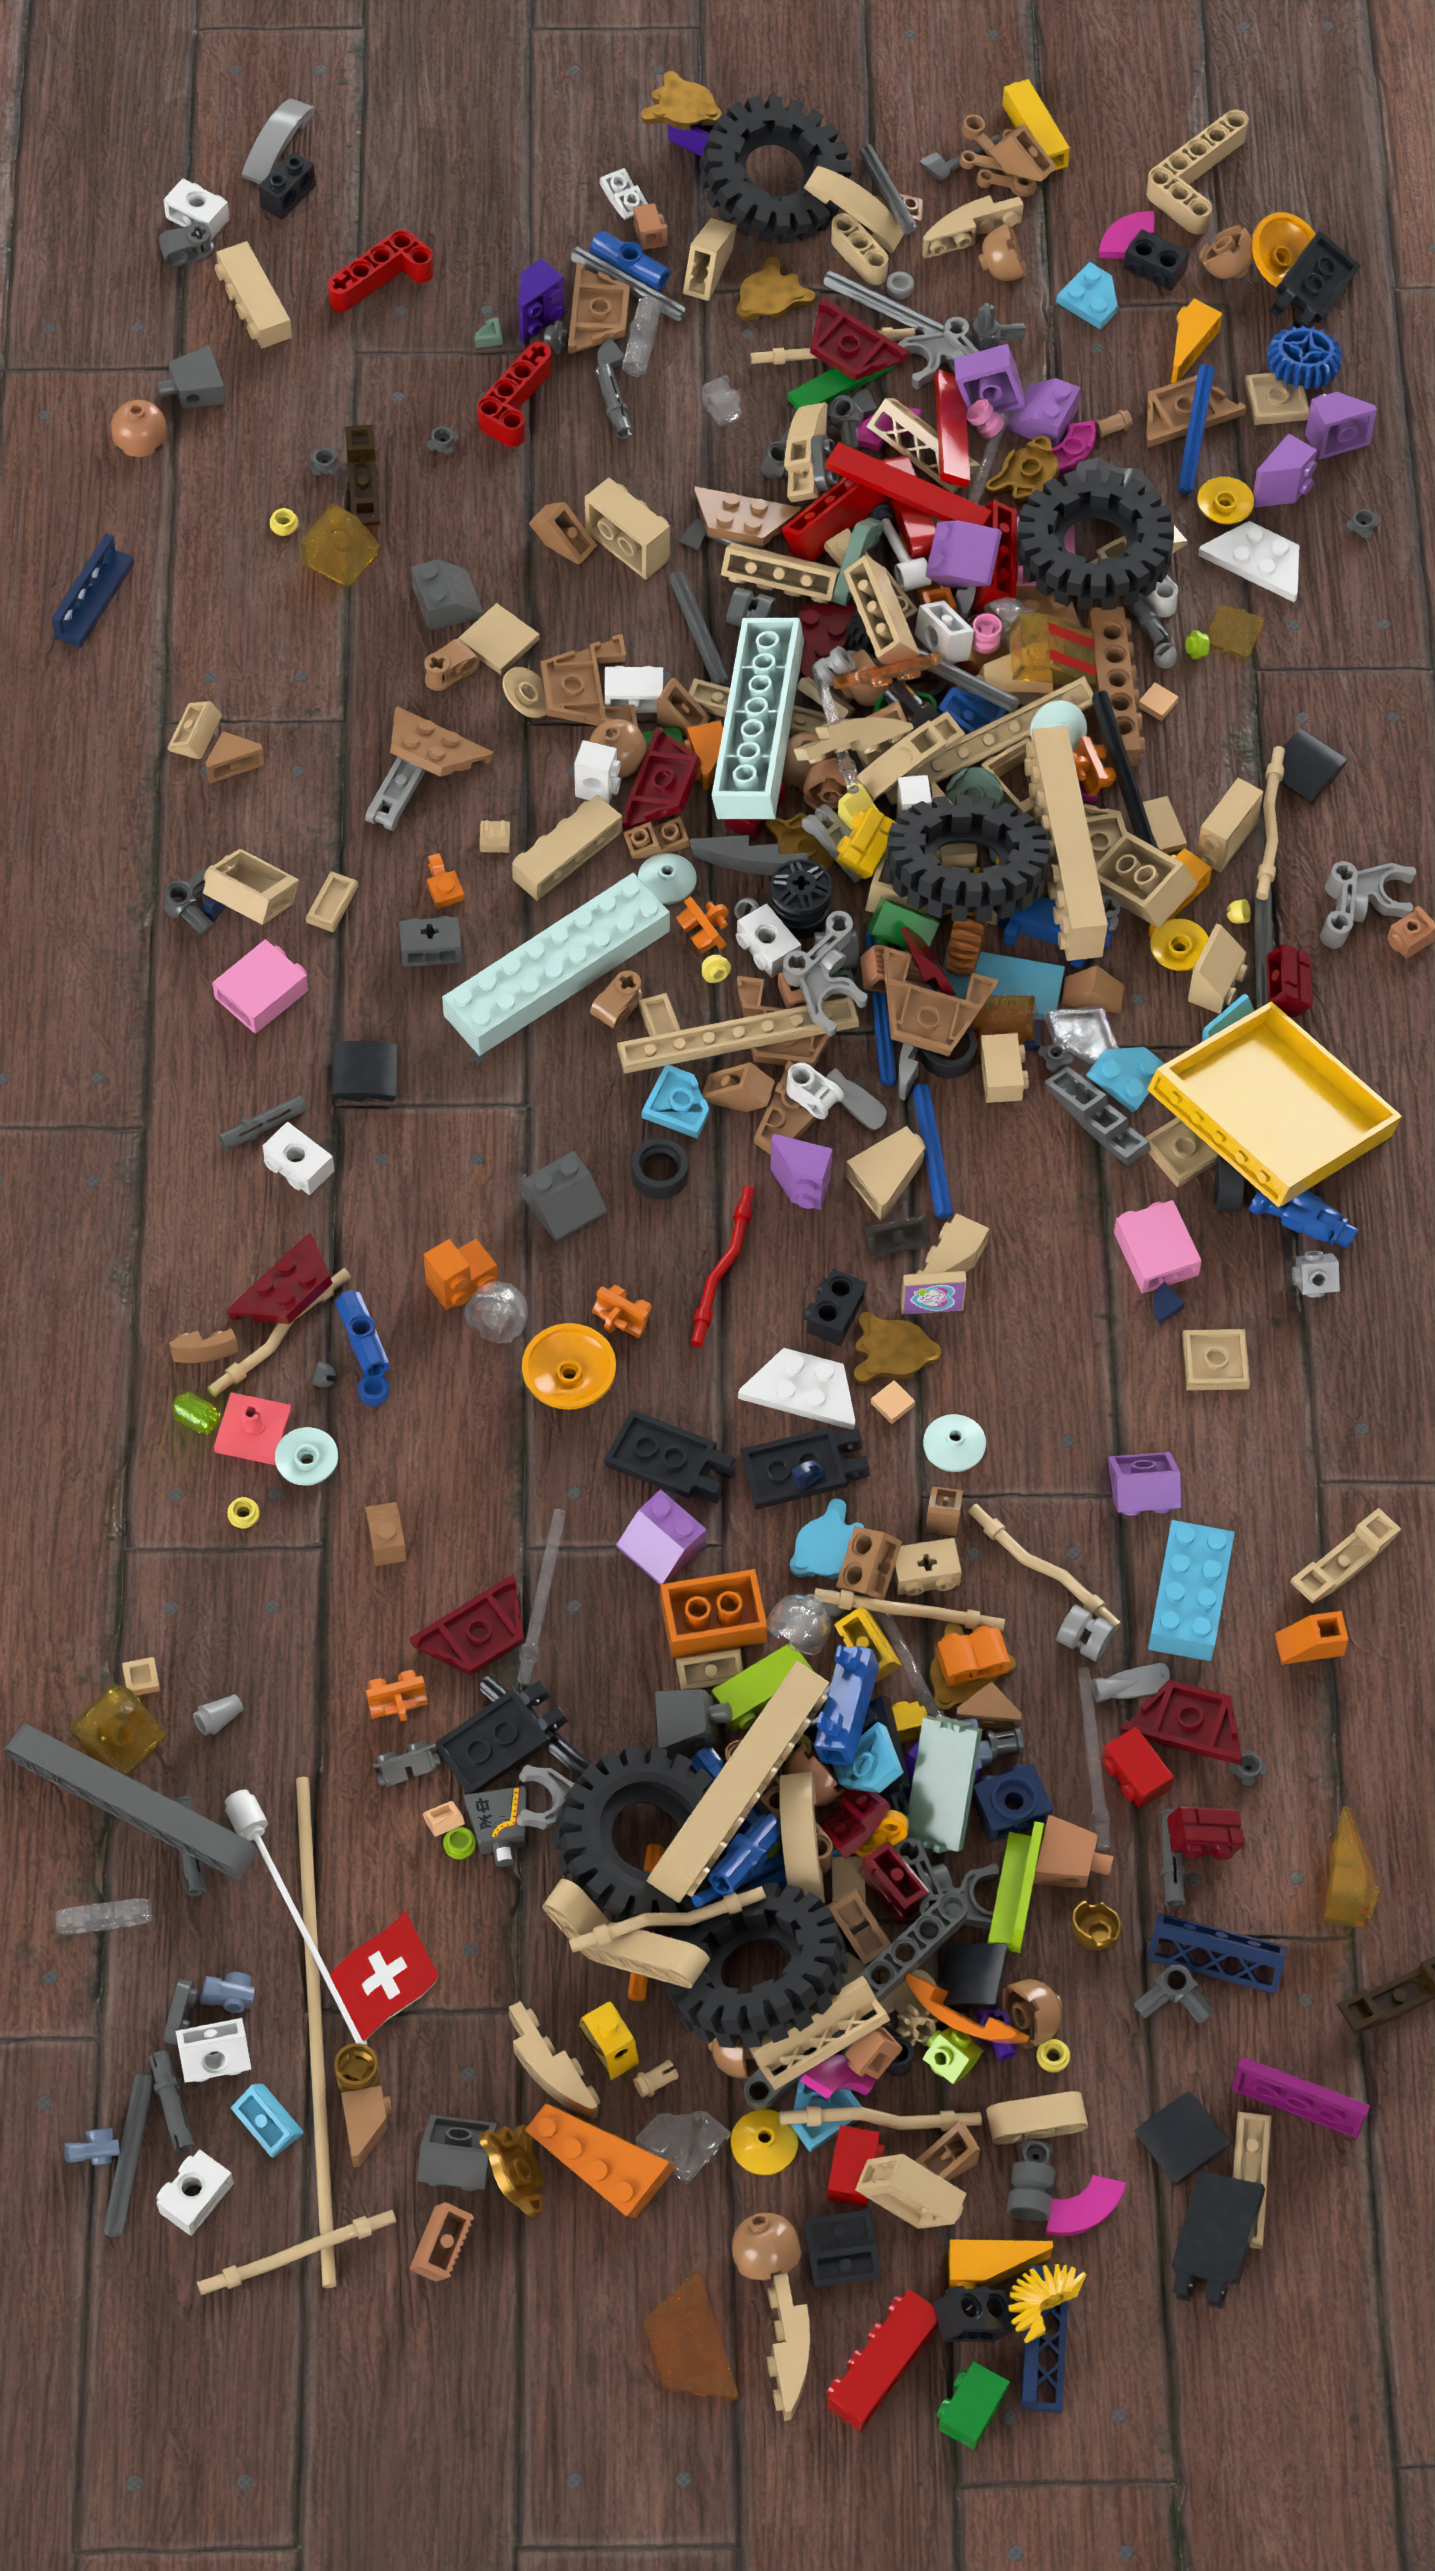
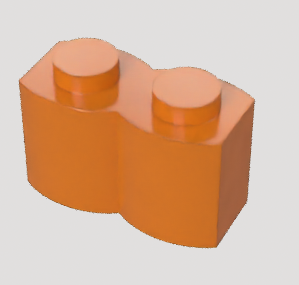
M982 1626L973 1630L970 1635L952 1633L944 1636L941 1641L937 1642L936 1654L947 1686L961 1685L976 1679L998 1676L1009 1671L1010 1659L999 1628Z

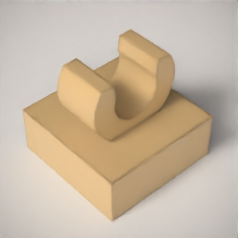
M481 821L480 852L509 853L510 822Z

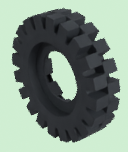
M769 95L765 105L761 97L757 96L748 98L745 106L738 102L729 107L727 114L723 113L715 122L701 155L699 168L703 169L700 175L703 189L710 188L706 198L712 208L722 205L719 217L727 223L738 219L740 223L736 231L748 237L753 228L759 230V241L771 243L774 235L778 234L780 244L793 243L797 234L801 241L813 237L816 230L820 232L830 224L832 218L836 216L840 207L831 200L824 204L804 189V186L817 166L834 171L848 179L852 173L851 161L845 160L849 153L845 141L835 142L839 134L838 130L832 123L821 127L820 123L824 115L812 108L807 116L802 114L804 103L791 99L788 108L783 107L782 96ZM765 145L780 146L792 152L799 159L803 167L804 179L801 187L796 192L787 196H772L770 193L754 185L749 179L746 170V162L751 152Z
M1086 470V482L1081 481L1077 471L1063 474L1062 485L1055 478L1043 484V492L1036 489L1028 497V505H1023L1019 515L1017 558L1019 566H1023L1024 576L1029 583L1036 581V590L1046 597L1055 590V602L1068 606L1073 597L1077 596V609L1092 610L1094 599H1099L1102 610L1116 609L1117 597L1120 598L1125 606L1138 602L1139 592L1147 597L1156 590L1157 582L1162 583L1165 579L1172 559L1174 522H1171L1172 514L1168 506H1161L1162 498L1154 490L1145 493V483L1135 478L1124 487L1125 474L1113 471L1110 472L1107 482H1101V470ZM1103 519L1115 524L1123 531L1127 544L1125 550L1118 558L1099 559L1098 564L1087 563V558L1067 551L1064 545V535L1073 524L1079 521Z
M956 795L955 805L950 803L947 796L932 798L931 806L921 801L912 805L911 812L904 810L899 814L896 823L892 822L887 840L886 877L889 883H893V890L900 898L908 896L907 903L919 910L928 904L927 914L941 918L949 909L952 910L951 920L966 922L968 912H973L977 922L992 921V912L994 911L1001 919L1014 915L1015 908L1024 911L1032 906L1033 899L1038 900L1043 893L1044 886H1046L1050 855L1049 840H1046L1047 833L1041 825L1035 826V819L1028 813L1024 812L1017 816L1018 807L1006 802L996 810V799L981 796L978 805H972L971 795ZM947 844H976L992 849L998 855L1000 865L983 868L981 873H970V869L953 866L949 870L941 866V861L935 857V854L941 847Z
M641 1746L625 1748L619 1756L613 1751L601 1757L595 1765L591 1764L580 1775L564 1797L565 1801L558 1810L555 1823L559 1824V1827L554 1832V1849L562 1850L561 1856L557 1859L562 1875L571 1873L573 1877L571 1882L579 1886L602 1913L605 1910L613 1913L611 1922L614 1923L643 1913H688L705 1906L696 1907L692 1902V1897L685 1894L680 1903H677L646 1881L652 1871L639 1870L627 1864L617 1853L612 1841L613 1822L624 1808L637 1803L658 1806L674 1819L680 1831L709 1789L708 1786L714 1779L703 1768L694 1774L689 1770L692 1764L691 1760L680 1754H677L673 1761L666 1759V1749L651 1747L646 1754H642ZM733 1839L729 1841L693 1895L712 1886L708 1881L709 1874L725 1857L726 1851ZM646 1926L640 1930H653L656 1926Z
M778 1883L762 1884L766 1899L741 1907L742 1911L729 1915L727 1912L691 1925L692 1928L679 1926L672 1938L699 1947L710 1958L709 1963L692 1988L664 1982L678 2017H680L682 2024L690 2033L695 2030L697 2037L709 2044L716 2038L720 2047L735 2049L740 2037L745 2048L760 2047L763 2042V2032L769 2031L773 2043L789 2038L785 2026L787 2023L791 2022L801 2032L814 2023L809 2009L821 2015L833 2004L829 1994L839 1995L845 1983L842 1974L848 1973L849 1961L846 1956L848 1952L832 1912L827 1905H823L822 1900L815 1894L809 1892L805 1896L802 1888L787 1885L781 1893ZM752 1886L738 1888L735 1892L737 1895L752 1890ZM723 1896L711 1901L710 1903L713 1904L718 1901L724 1900ZM770 1940L781 1943L789 1950L791 1960L782 1971L784 1977L776 1983L770 1979L753 1986V1992L741 1993L740 1989L726 1987L722 1982L721 1971L725 1961L734 1951L748 1943Z

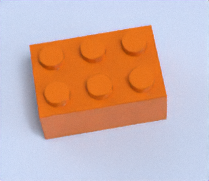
M755 1569L660 1584V1602L672 1658L766 1643L767 1623Z

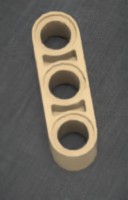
M847 213L837 214L832 220L831 243L834 248L869 285L878 286L886 282L888 275L887 253L854 217Z
M1077 2091L1001 2102L991 2105L986 2109L992 2142L996 2145L1073 2134L1088 2128L1082 2094Z

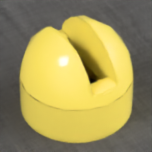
M1246 899L1236 900L1229 904L1227 907L1229 921L1236 924L1248 923L1250 921L1251 910Z

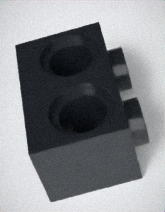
M292 151L258 185L261 208L283 220L316 186L314 164Z
M1141 229L1125 251L1123 269L1159 287L1172 291L1187 270L1190 251Z
M832 1269L828 1279L823 1277L818 1286L817 1295L819 1296L816 1302H810L806 1309L804 1319L807 1320V1333L841 1347L866 1298L867 1282ZM836 1292H844V1293H846V1295H845V1296H837V1295H835L834 1293H836ZM829 1316L832 1317L834 1320L824 1321L821 1318Z
M954 2286L945 2290V2295L933 2302L943 2342H995L1015 2330V2325L1012 2324L1013 2316L1009 2312L1006 2290H991L990 2286L965 2290V2286Z

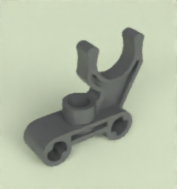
M905 1838L896 1844V1851L930 1891L929 1896L921 1902L915 1921L942 1895L954 1891L964 1895L968 1903V1917L963 1926L990 1930L994 1912L979 1906L974 1898L973 1890L981 1882L994 1881L999 1873V1867L993 1863L984 1868L970 1870L963 1878L960 1888H954L946 1866L940 1864L931 1867L924 1848L919 1841L913 1838ZM951 1903L944 1908V1911L949 1916H957L962 1912V1908L958 1904ZM925 1926L920 1931L928 1936L939 1933L933 1926Z

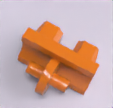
M1082 736L1079 747L1073 751L1078 780L1082 781L1087 795L1096 796L1101 788L1110 787L1116 779V773L1111 767H1102L1106 759L1104 746L1093 744L1090 736Z
M691 896L684 901L687 908L676 917L677 921L687 933L699 924L703 927L701 931L691 937V940L701 953L708 951L715 945L719 950H722L727 944L714 926L718 925L720 929H724L728 925L725 920L729 913L727 907L724 904L715 906L712 902H708L705 905L708 912L704 914Z
M614 1285L610 1289H606L602 1286L597 1291V1300L592 1313L606 1321L604 1331L610 1334L617 1327L639 1339L644 1334L652 1307L651 1304L643 1299L637 1300L633 1304L626 1300L627 1293L623 1288Z
M408 1670L398 1675L399 1682L387 1685L385 1679L382 1678L370 1680L368 1683L369 1690H366L372 1719L398 1713L400 1722L407 1721L406 1711L427 1705L428 1700L423 1677H417L413 1670Z

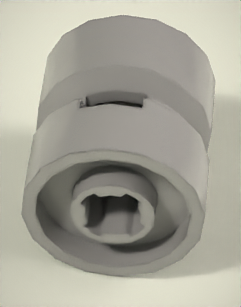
M1075 1604L1062 1623L1056 1641L1071 1649L1079 1647L1080 1654L1097 1662L1110 1643L1116 1626L1100 1617L1095 1620L1092 1619L1091 1612ZM1089 1630L1092 1634L1089 1639H1086L1084 1637Z

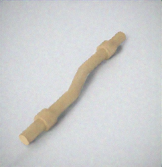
M883 327L880 331H877L892 341L915 336V328L893 329L892 327ZM784 347L772 348V351L750 354L751 364L773 362L774 365L785 364V361L817 359V357L810 353V348L784 350Z
M1280 746L1274 747L1271 763L1268 764L1265 775L1267 785L1263 810L1267 840L1263 862L1259 865L1257 872L1259 883L1256 897L1260 900L1268 898L1270 884L1274 881L1276 873L1274 862L1278 846L1275 801L1279 782L1282 781L1284 775L1282 764L1285 749Z
M343 1268L331 1277L333 1284L298 1317L318 1302H325L333 1296V1291L351 1278L350 1273ZM293 1322L290 1324L278 1323L267 1342L239 1364L235 1362L225 1370L226 1374L207 1387L209 1392L216 1397L231 1384L237 1385L245 1379L247 1372L276 1351Z
M974 1504L969 1509L968 1513L984 1527L983 1532L993 1541L997 1540L1021 1564L1060 1581L1084 1604L1083 1608L1091 1612L1092 1617L1097 1616L1116 1626L1115 1630L1119 1628L1121 1622L1105 1607L1106 1603L1098 1595H1092L1067 1570L1029 1554L1005 1531L1006 1527L997 1518L992 1519L978 1504Z
M815 1588L813 1601L838 1605V1608L845 1610L861 1607L865 1610L963 1624L964 1628L973 1630L978 1627L989 1626L990 1628H999L1003 1632L1005 1619L980 1615V1611L967 1609V1612L928 1605L891 1602L854 1595L853 1591L842 1589L840 1593Z
M762 1886L738 1895L736 1892L732 1895L723 1896L724 1900L688 1913H643L607 1927L606 1924L594 1927L593 1932L568 1941L574 1953L596 1944L599 1947L609 1944L613 1938L646 1926H690L727 1912L731 1915L742 1911L741 1907L766 1899Z
M820 2105L806 2106V2110L779 2111L780 2125L807 2123V2127L821 2126L822 2122L857 2120L897 2130L940 2128L941 2131H949L959 2121H963L965 2126L982 2125L981 2112L954 2113V2110L940 2111L939 2114L918 2116H897L865 2107L821 2109Z
M389 2210L370 2218L363 2216L352 2220V2224L314 2237L277 2254L238 2268L235 2265L222 2270V2274L197 2282L201 2295L226 2286L228 2289L241 2285V2281L279 2268L316 2251L355 2237L358 2240L372 2235L371 2231L396 2223L394 2212Z

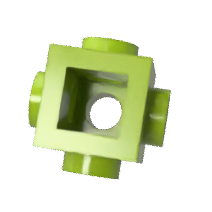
M949 2027L943 2032L937 2030L930 2037L926 2044L929 2049L922 2059L930 2065L933 2072L945 2077L950 2083L954 2084L968 2075L983 2053V2050L971 2040L968 2034Z

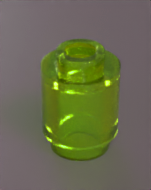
M190 1391L184 1395H178L172 1404L173 1418L197 1433L203 1432L208 1435L219 1422L220 1413L216 1411V1407Z

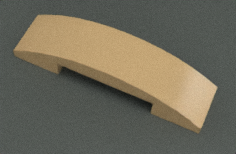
M820 166L815 168L804 189L824 204L829 200L834 202L870 229L873 239L892 253L903 237L904 232L891 211L871 193L850 179Z
M1378 1508L1357 1525L1355 1532L1317 1563L1314 1561L1294 1576L1290 1583L1314 1604L1340 1588L1368 1565L1400 1533L1401 1528Z
M814 1772L780 1775V1820L787 1885L802 1888L805 1896L812 1892L822 1900V1903H825L822 1870L819 1868L814 1805H816Z

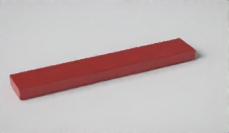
M938 369L934 379L940 480L967 488L970 482L966 405L957 385L955 374Z
M840 442L837 443L825 464V468L944 522L959 520L985 526L991 517L992 511Z

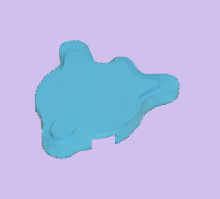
M837 1498L831 1500L826 1513L822 1517L809 1522L798 1533L795 1554L790 1560V1571L794 1576L801 1578L819 1575L829 1576V1579L839 1578V1572L845 1559L848 1542L852 1536L854 1526L864 1528V1525L859 1522L852 1525L845 1524L846 1504L843 1500Z

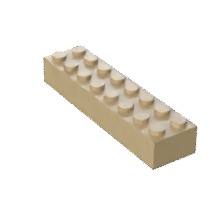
M1068 727L1032 729L1031 741L1026 743L1028 758L1024 759L1025 775L1031 777L1032 783H1029L1030 800H1035L1036 807H1034L1035 825L1043 827L1047 833L1046 840H1049L1050 844L1047 874H1050L1051 881L1048 882V892L1050 899H1055L1056 906L1053 907L1054 923L1060 924L1061 932H1058L1060 950L1065 949L1067 961L1099 958L1103 955L1108 924Z
M798 1660L796 1661L646 1880L648 1883L677 1903L681 1902L685 1894L690 1897L693 1896L828 1698L823 1692L830 1682Z

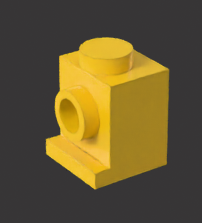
M902 1701L892 1705L900 1743L919 1739L923 1718L928 1716L925 1706H919L918 1701L913 1703Z

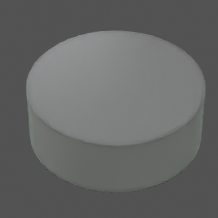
M895 272L889 275L886 282V291L889 296L901 300L912 295L914 280L911 275L905 272Z

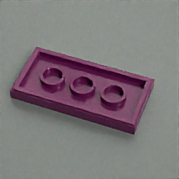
M1242 2056L1231 2087L1234 2092L1353 2138L1359 2137L1370 2107L1368 2104Z

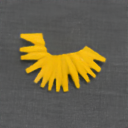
M1055 2264L1053 2277L1048 2267L1043 2265L1045 2281L1041 2279L1034 2268L1029 2270L1030 2276L1026 2273L1022 2275L1026 2282L1020 2279L1016 2280L1019 2286L1013 2285L1012 2290L1014 2292L1010 2293V2298L1019 2303L1008 2305L1009 2312L1021 2313L1012 2320L1013 2325L1019 2324L1015 2328L1017 2332L1030 2328L1024 2339L1026 2343L1045 2334L1046 2329L1040 2313L1059 2305L1061 2302L1077 2297L1087 2275L1086 2273L1082 2272L1075 2278L1076 2268L1071 2267L1068 2274H1066L1067 2265H1064L1062 2271H1060L1059 2264Z

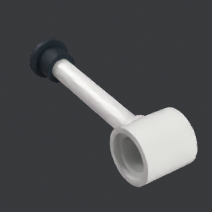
M888 505L875 507L871 511L870 517L884 522L883 531L900 562L895 565V576L898 585L904 592L931 585V579L926 577L928 567L926 559L924 557L910 558L892 524L891 508Z

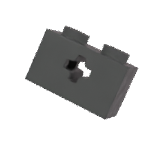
M440 916L431 919L411 918L399 921L403 967L462 963L459 917Z

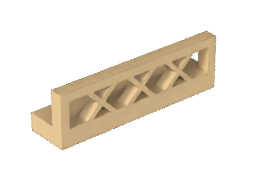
M895 398L884 399L867 427L902 455H907L911 462L948 491L956 493L960 486L940 480L938 432ZM884 413L892 418L893 431L885 432L877 426ZM909 431L914 435L915 447L906 448L902 445L901 432ZM889 434H895V439ZM920 440H921L924 444H926V445H925V446H921ZM931 448L935 451L937 464L927 465L923 462L922 449ZM969 457L970 475L975 474L980 467V464L971 457ZM936 467H937V468H938V473H937L934 469H932V468H936Z
M863 1976L844 1986L839 1995L831 1994L830 1997L833 2004L823 2015L809 2009L814 2023L801 2032L789 2022L785 2025L789 2038L773 2043L770 2034L767 2033L763 2036L762 2046L749 2048L757 2066L774 2090L890 2021L888 2014L876 2000L868 1982ZM873 2009L877 2013L866 2021L860 2020L862 2016ZM846 2030L842 2036L831 2038L837 2031ZM811 2047H817L814 2053L809 2056H802L804 2051ZM781 2065H788L786 2070L776 2076L771 2072Z

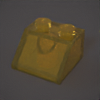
M333 503L300 541L303 564L348 588L381 550V545L355 515Z
M112 1684L68 1727V1730L87 1753L97 1761L125 1776L167 1736L131 1689Z

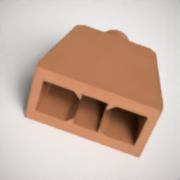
M1048 1815L1033 1884L1085 1888L1087 1887L1090 1871L1110 1875L1114 1856L1095 1852L1098 1838L1096 1833L1055 1816Z

